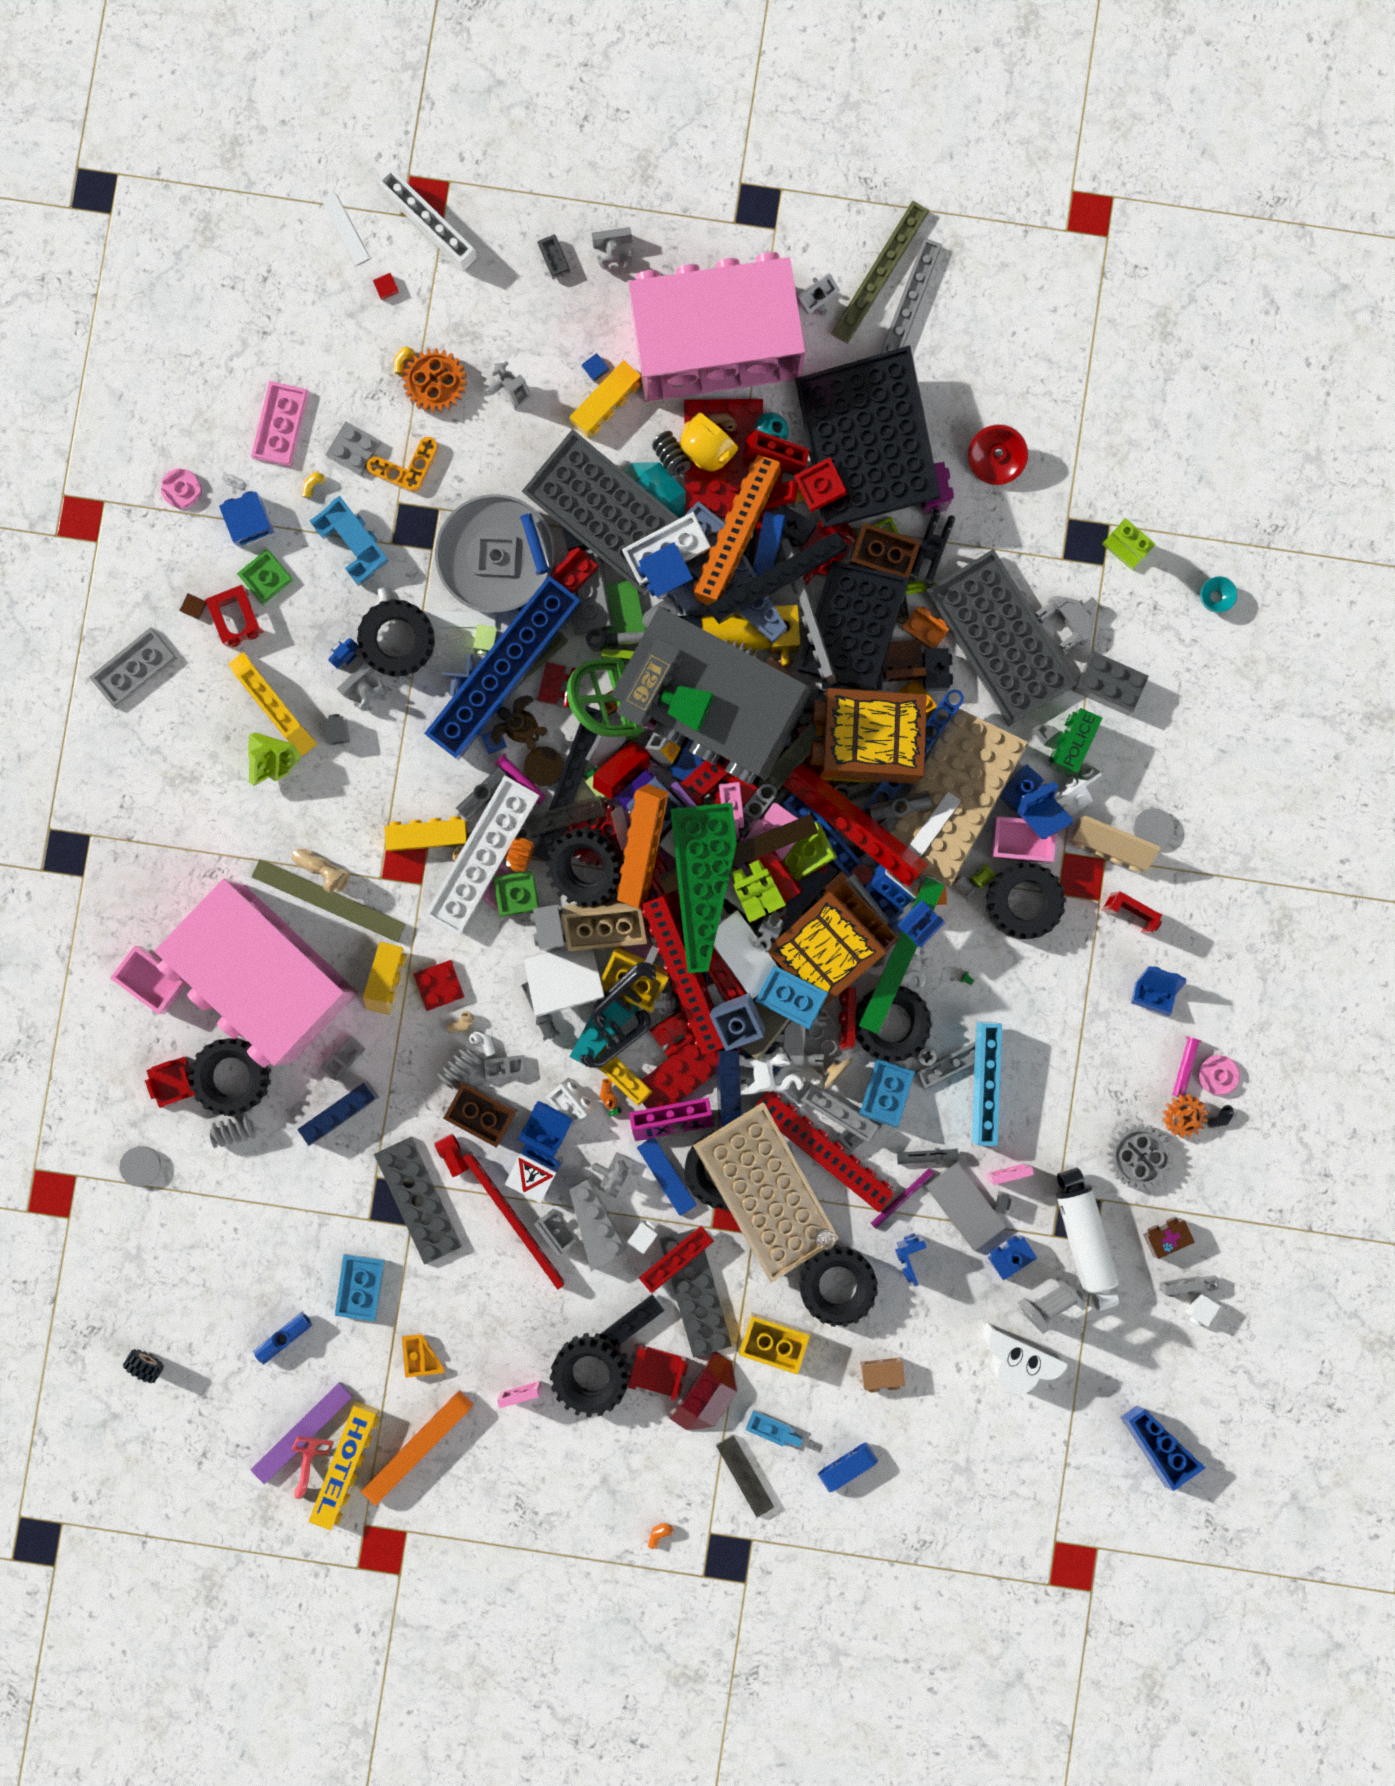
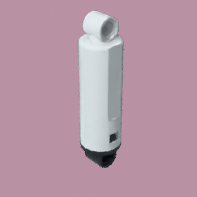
M1077 1167L1057 1174V1182L1062 1191L1056 1193V1198L1083 1291L1091 1294L1092 1303L1097 1311L1117 1306L1119 1299L1114 1288L1118 1286L1119 1279L1092 1186L1085 1185L1083 1174Z

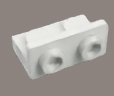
M569 1077L545 1097L556 1110L565 1113L573 1119L570 1125L571 1128L594 1109L590 1099L580 1091L578 1085Z

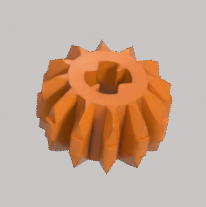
M519 837L512 841L506 858L508 868L522 873L528 869L533 858V842Z

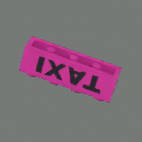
M709 1097L629 1112L635 1141L714 1127Z

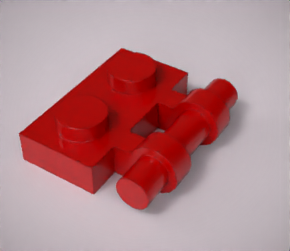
M546 662L537 701L557 706L558 700L561 698L564 699L563 707L570 708L567 689L566 692H562L561 687L563 681L568 682L571 674L577 668L572 667L570 675L565 674L566 666Z
M681 1009L649 1029L660 1047L667 1043L670 1046L664 1051L667 1058L673 1054H678L687 1044L690 1043L691 1045L695 1042L693 1032L690 1033L688 1031L687 1016ZM683 1033L685 1037L675 1043L673 1039Z

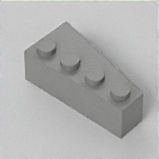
M589 1177L572 1186L569 1191L590 1270L593 1271L625 1253L627 1246Z

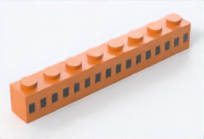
M757 455L755 461H751L748 469L749 474L747 478L744 477L742 480L740 494L736 495L733 500L734 507L731 512L727 513L725 518L726 524L723 529L719 530L717 535L718 541L710 549L708 563H704L701 569L702 576L693 586L696 601L709 605L724 596L780 475V462L761 455Z

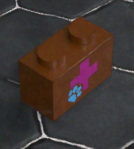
M1177 1217L1166 1220V1224L1160 1227L1159 1225L1152 1226L1147 1229V1233L1143 1234L1153 1257L1157 1259L1195 1243L1185 1220Z

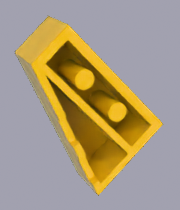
M379 942L363 994L366 1010L390 1015L392 1003L395 999L396 987L401 979V966L405 965L407 958L403 947Z

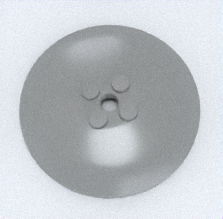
M489 494L466 501L447 517L436 540V567L444 586L460 603L484 613H505L525 606L545 579L551 576L554 567L555 548L548 525L533 507L512 496ZM532 513L544 556L548 567L551 569L546 574L536 575L535 573L537 570L520 516ZM494 551H499L502 554L498 561L491 559V554Z

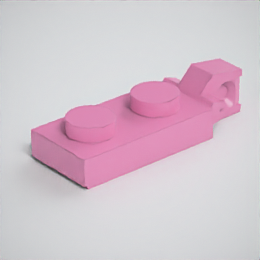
M740 782L720 784L721 804H733L736 839H741L740 828H744L745 822Z

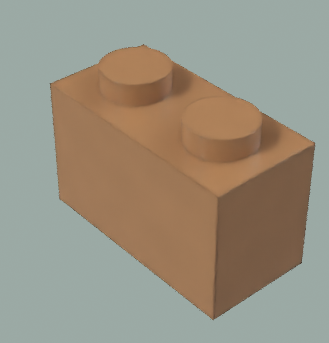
M900 1357L860 1362L864 1390L875 1393L879 1392L881 1388L899 1390L901 1389L900 1386H905L903 1362Z

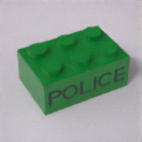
M1082 708L1076 712L1073 711L1071 715L1069 714L1064 723L1067 727L1063 733H1060L1056 741L1059 745L1049 756L1048 761L1051 763L1048 768L1068 777L1077 774L1103 718Z

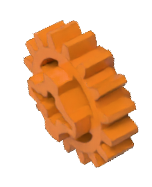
M1179 1094L1178 1100L1171 1098L1173 1103H1166L1168 1110L1162 1112L1167 1116L1162 1119L1166 1124L1165 1127L1169 1131L1171 1130L1174 1136L1178 1134L1180 1138H1183L1185 1134L1191 1138L1193 1132L1198 1135L1197 1129H1204L1205 1127L1202 1125V1122L1208 1121L1204 1116L1208 1114V1111L1204 1108L1205 1105L1196 1096L1192 1098L1190 1094H1187L1185 1098Z

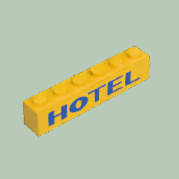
M359 1401L353 1405L308 1522L330 1531L335 1525H339L343 1516L340 1513L341 1508L347 1505L351 1495L348 1494L349 1487L354 1486L358 1477L355 1474L357 1467L361 1468L365 1459V1455H362L365 1447L369 1448L373 1436L370 1433L372 1428L376 1429L380 1417L377 1416L379 1409Z

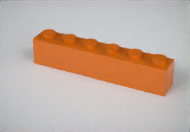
M649 784L637 789L634 794L635 805L630 815L632 821L627 832L628 843L624 849V864L620 870V874H622L621 881L617 887V900L635 908H640L649 898L669 792Z

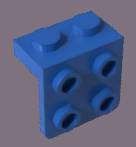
M1054 781L1047 785H1041L1032 793L1023 795L1017 811L1041 839H1046L1073 823V818L1055 800L1059 786Z
M1149 966L1135 982L1131 1004L1170 1016L1173 1010L1175 995L1186 984L1187 979L1177 973H1170L1159 967Z
M537 1101L517 1140L524 1144L527 1143L554 1158L573 1119L565 1113L550 1107L548 1104Z
M915 1233L904 1236V1240L897 1242L898 1248L895 1251L901 1264L904 1263L905 1268H902L906 1280L916 1287L919 1285L908 1255L927 1247L919 1234L915 1235Z

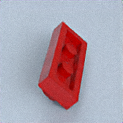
M856 987L846 988L839 996V1003L841 1004L839 1024H841V1031L838 1035V1043L840 1044V1050L844 1051L855 1047Z

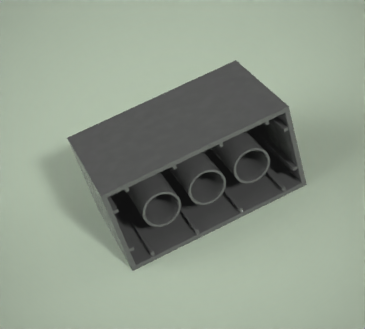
M659 606L611 696L621 701L620 707L655 641L659 638L679 649L683 657L679 667H674L671 673L673 677L667 687L664 686L660 694L664 690L675 694L678 686L711 692L714 694L700 732L693 730L669 715L670 705L659 702L657 706L654 705L650 711L652 713L651 718L657 721L653 732L678 746H681L685 737L693 740L694 742L689 752L715 766L721 756L726 758L730 762L725 771L752 785L756 776L766 780L813 693L804 683Z

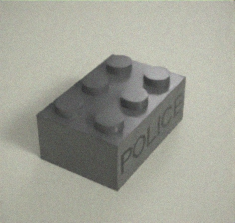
M1094 651L1089 655L1073 692L1128 716L1133 713L1149 676Z

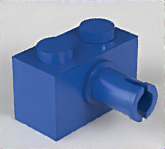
M1026 764L1004 787L999 798L1015 812L1019 808L1022 796L1036 791L1045 780Z
M1021 1235L1012 1236L1006 1241V1245L992 1249L989 1252L991 1255L987 1257L1003 1281L1037 1259L1027 1241Z

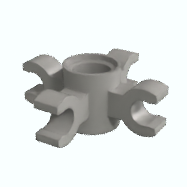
M786 907L783 908L781 913L775 910L770 912L771 915L764 916L758 929L759 935L762 937L757 939L755 948L760 943H765L766 949L764 952L767 953L771 948L770 940H777L784 925L782 923L783 920L780 918L785 915Z

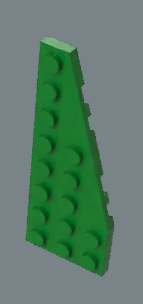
M732 803L671 809L688 973L706 972L709 970L737 844Z

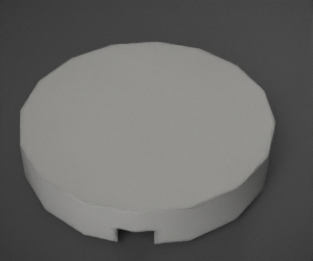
M1151 808L1137 815L1133 825L1134 836L1161 847L1168 843L1173 836L1174 824L1167 812Z
M138 1146L131 1148L124 1153L120 1160L119 1169L121 1176L126 1183L132 1186L143 1187L149 1185L158 1178L161 1172V1160L155 1150L149 1147Z

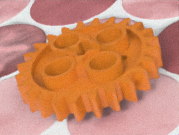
M435 348L434 353L427 349L426 355L420 351V358L413 356L415 362H407L410 369H404L405 374L408 376L402 377L403 381L406 382L403 388L408 390L405 394L407 397H411L410 402L412 404L417 402V409L423 406L424 412L431 408L433 414L436 409L443 413V407L450 411V404L457 406L455 400H462L460 393H466L465 388L462 386L467 385V381L464 380L467 375L466 372H462L464 366L459 365V359H454L453 353L447 356L446 350L439 354L437 348ZM435 364L441 365L438 370L434 371L431 369ZM420 377L426 378L423 383H417L416 381ZM447 379L454 380L450 385L444 384ZM436 391L439 393L435 398L429 397L432 392Z

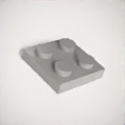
M345 421L325 455L361 476L367 467L368 460L373 457L381 442Z

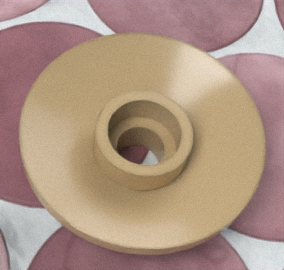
M852 1058L846 1059L838 1065L834 1062L827 1069L829 1075L825 1082V1090L845 1071L852 1062Z

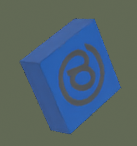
M492 731L481 735L489 755L507 748L504 737H502L501 743L496 745L492 740Z

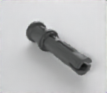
M526 982L521 987L534 1012L529 984ZM546 1014L536 1017V1025L540 1027L544 1036L543 1041L560 1034L552 1022V1015Z

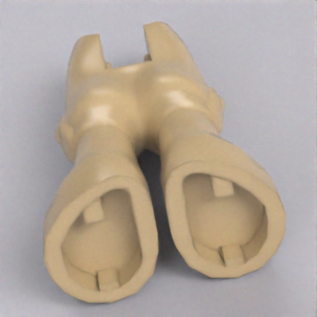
M306 848L297 849L292 853L291 858L295 864L313 874H320L325 878L323 889L326 892L332 893L334 890L341 892L348 884L350 874L344 869L331 865L327 859L316 855Z

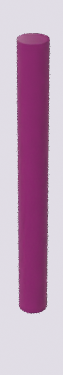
M930 1168L926 1170L871 1222L872 1226L875 1229L880 1226L934 1175V1172Z

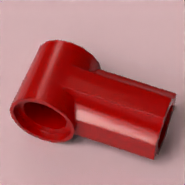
M453 1133L434 1142L435 1148L439 1156L444 1159L452 1178L469 1170L460 1152V1145Z

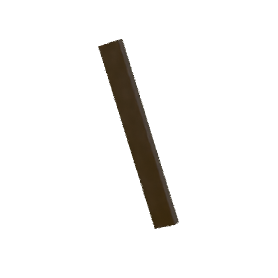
M809 814L737 843L731 868L817 834L818 830L812 815ZM677 868L658 875L665 894L679 889Z

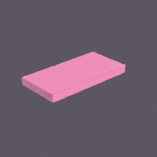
M269 381L251 454L252 459L291 467L309 394L308 389Z

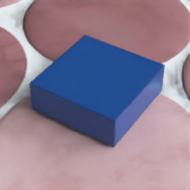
M597 353L581 365L593 382L609 371L608 366Z

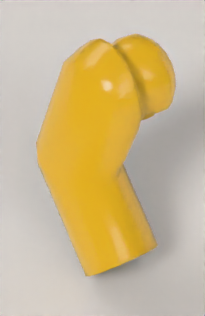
M405 346L395 355V374H404V362L407 358H413L414 349Z
M313 472L305 479L302 497L312 498L313 487L317 483H324V474Z

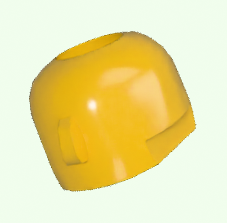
M698 413L691 421L686 422L680 436L681 448L687 457L703 470L711 472L722 468L738 451L734 441L702 413Z

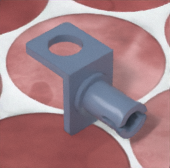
M468 654L466 674L442 672V675H449L451 678L450 696L455 695L463 685V679L469 677L472 673L473 654Z

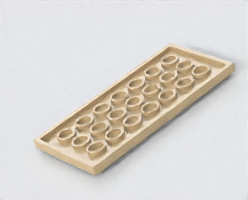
M962 709L956 711L943 729L924 765V776L917 784L913 785L908 794L911 795L929 790L933 808L909 813L905 816H897L896 818L899 823L894 826L895 830L890 833L905 846L909 847L947 792L960 799L959 805L920 857L929 864L923 872L949 886H952L1028 745L1027 741ZM905 802L902 805L900 811L906 809L907 805Z
M763 1102L693 1145L771 1283L840 1240Z

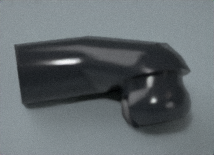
M1224 1105L1217 1117L1207 1118L1208 1127L1214 1128L1228 1125L1234 1115L1233 1107L1231 1105Z

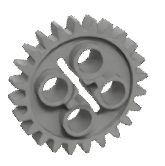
M1142 1123L1139 1124V1128L1135 1124H1131V1130L1125 1126V1133L1117 1131L1119 1138H1111L1115 1144L1108 1145L1113 1150L1106 1154L1112 1157L1107 1163L1114 1165L1110 1171H1117L1115 1178L1119 1179L1122 1177L1121 1183L1126 1184L1128 1182V1187L1133 1188L1136 1184V1189L1141 1190L1142 1184L1145 1189H1149V1183L1156 1187V1180L1164 1182L1162 1175L1169 1176L1166 1168H1173V1166L1168 1164V1161L1174 1160L1173 1157L1169 1156L1173 1149L1167 1148L1171 1142L1163 1141L1166 1135L1161 1134L1158 1136L1159 1129L1156 1128L1152 1132L1151 1125H1148L1145 1129ZM1140 1137L1145 1139V1144L1142 1147L1137 1145V1140ZM1129 1142L1137 1152L1142 1153V1158L1152 1166L1153 1169L1151 1171L1143 1161L1138 1159L1137 1153L1128 1146ZM1125 1150H1128L1130 1152V1158L1124 1161L1122 1159V1153ZM1157 1152L1159 1158L1156 1162L1152 1163L1150 1157L1152 1153ZM1138 1166H1142L1144 1169L1143 1174L1137 1176L1135 1173Z

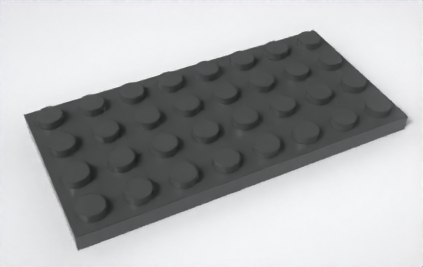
M572 429L522 492L645 595L648 591L647 585L650 583L648 582L642 586L639 585L622 549L680 518Z
M994 549L925 591L942 620L947 623L950 633L1008 726L1078 684Z

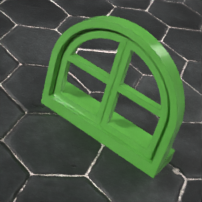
M623 659L590 660L581 664L571 674L567 684L568 702L578 721L588 730L604 737L626 736L627 740H635L644 733L643 726L641 727L621 716L623 725H610L604 702H617L619 707L621 701L612 697L611 694H601L595 671H607L614 691L625 670ZM590 673L596 695L579 696L580 681L584 675ZM598 703L604 724L593 719L586 712L582 704Z

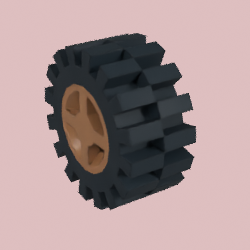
M133 1349L123 1363V1368L126 1369V1372L131 1373V1376H136L138 1380L142 1379L143 1382L152 1384L158 1379L164 1369V1365H162L161 1361H158L159 1359L152 1357L153 1355H149L147 1352H142L139 1349Z

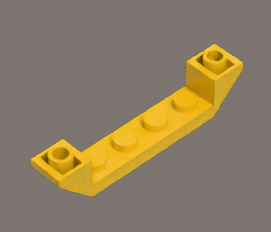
M244 651L228 663L237 679L285 739L296 747L302 757L318 745L258 672L257 667Z

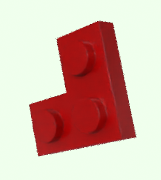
M782 469L763 510L796 502L797 483L794 480L782 483Z

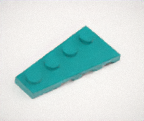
M614 1001L603 1012L606 1018L603 1029L607 1030L610 1036L614 1038L615 1033L610 1028L609 1023L614 1021L621 1029L640 1007L630 1003L633 1010L628 1012ZM593 1012L569 1056L583 1064L580 1061L581 1055L590 1054L595 1059L607 1045L599 1033L601 1029L593 1022Z

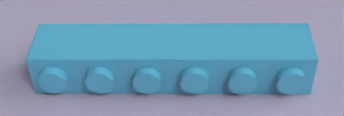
M976 1021L971 1142L978 1146H998L1002 1024L991 1021Z

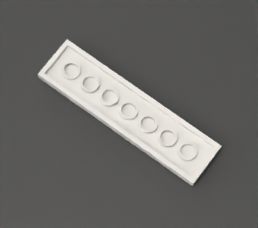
M504 775L426 911L425 916L461 935L507 855L512 841L518 836L540 795Z

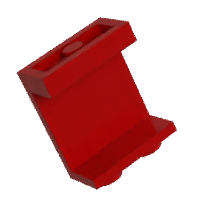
M639 1344L627 1388L634 1390L636 1387L671 1396V1400L675 1401L676 1395H681L683 1384L680 1383L681 1376H686L689 1364L685 1363L686 1357Z

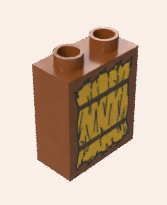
M828 688L823 701L814 700L812 725H822L821 741L812 740L810 765L820 766L819 778L917 784L924 776L927 695Z
M843 878L773 942L768 953L780 969L829 993L821 1008L823 1009L886 954L899 937Z

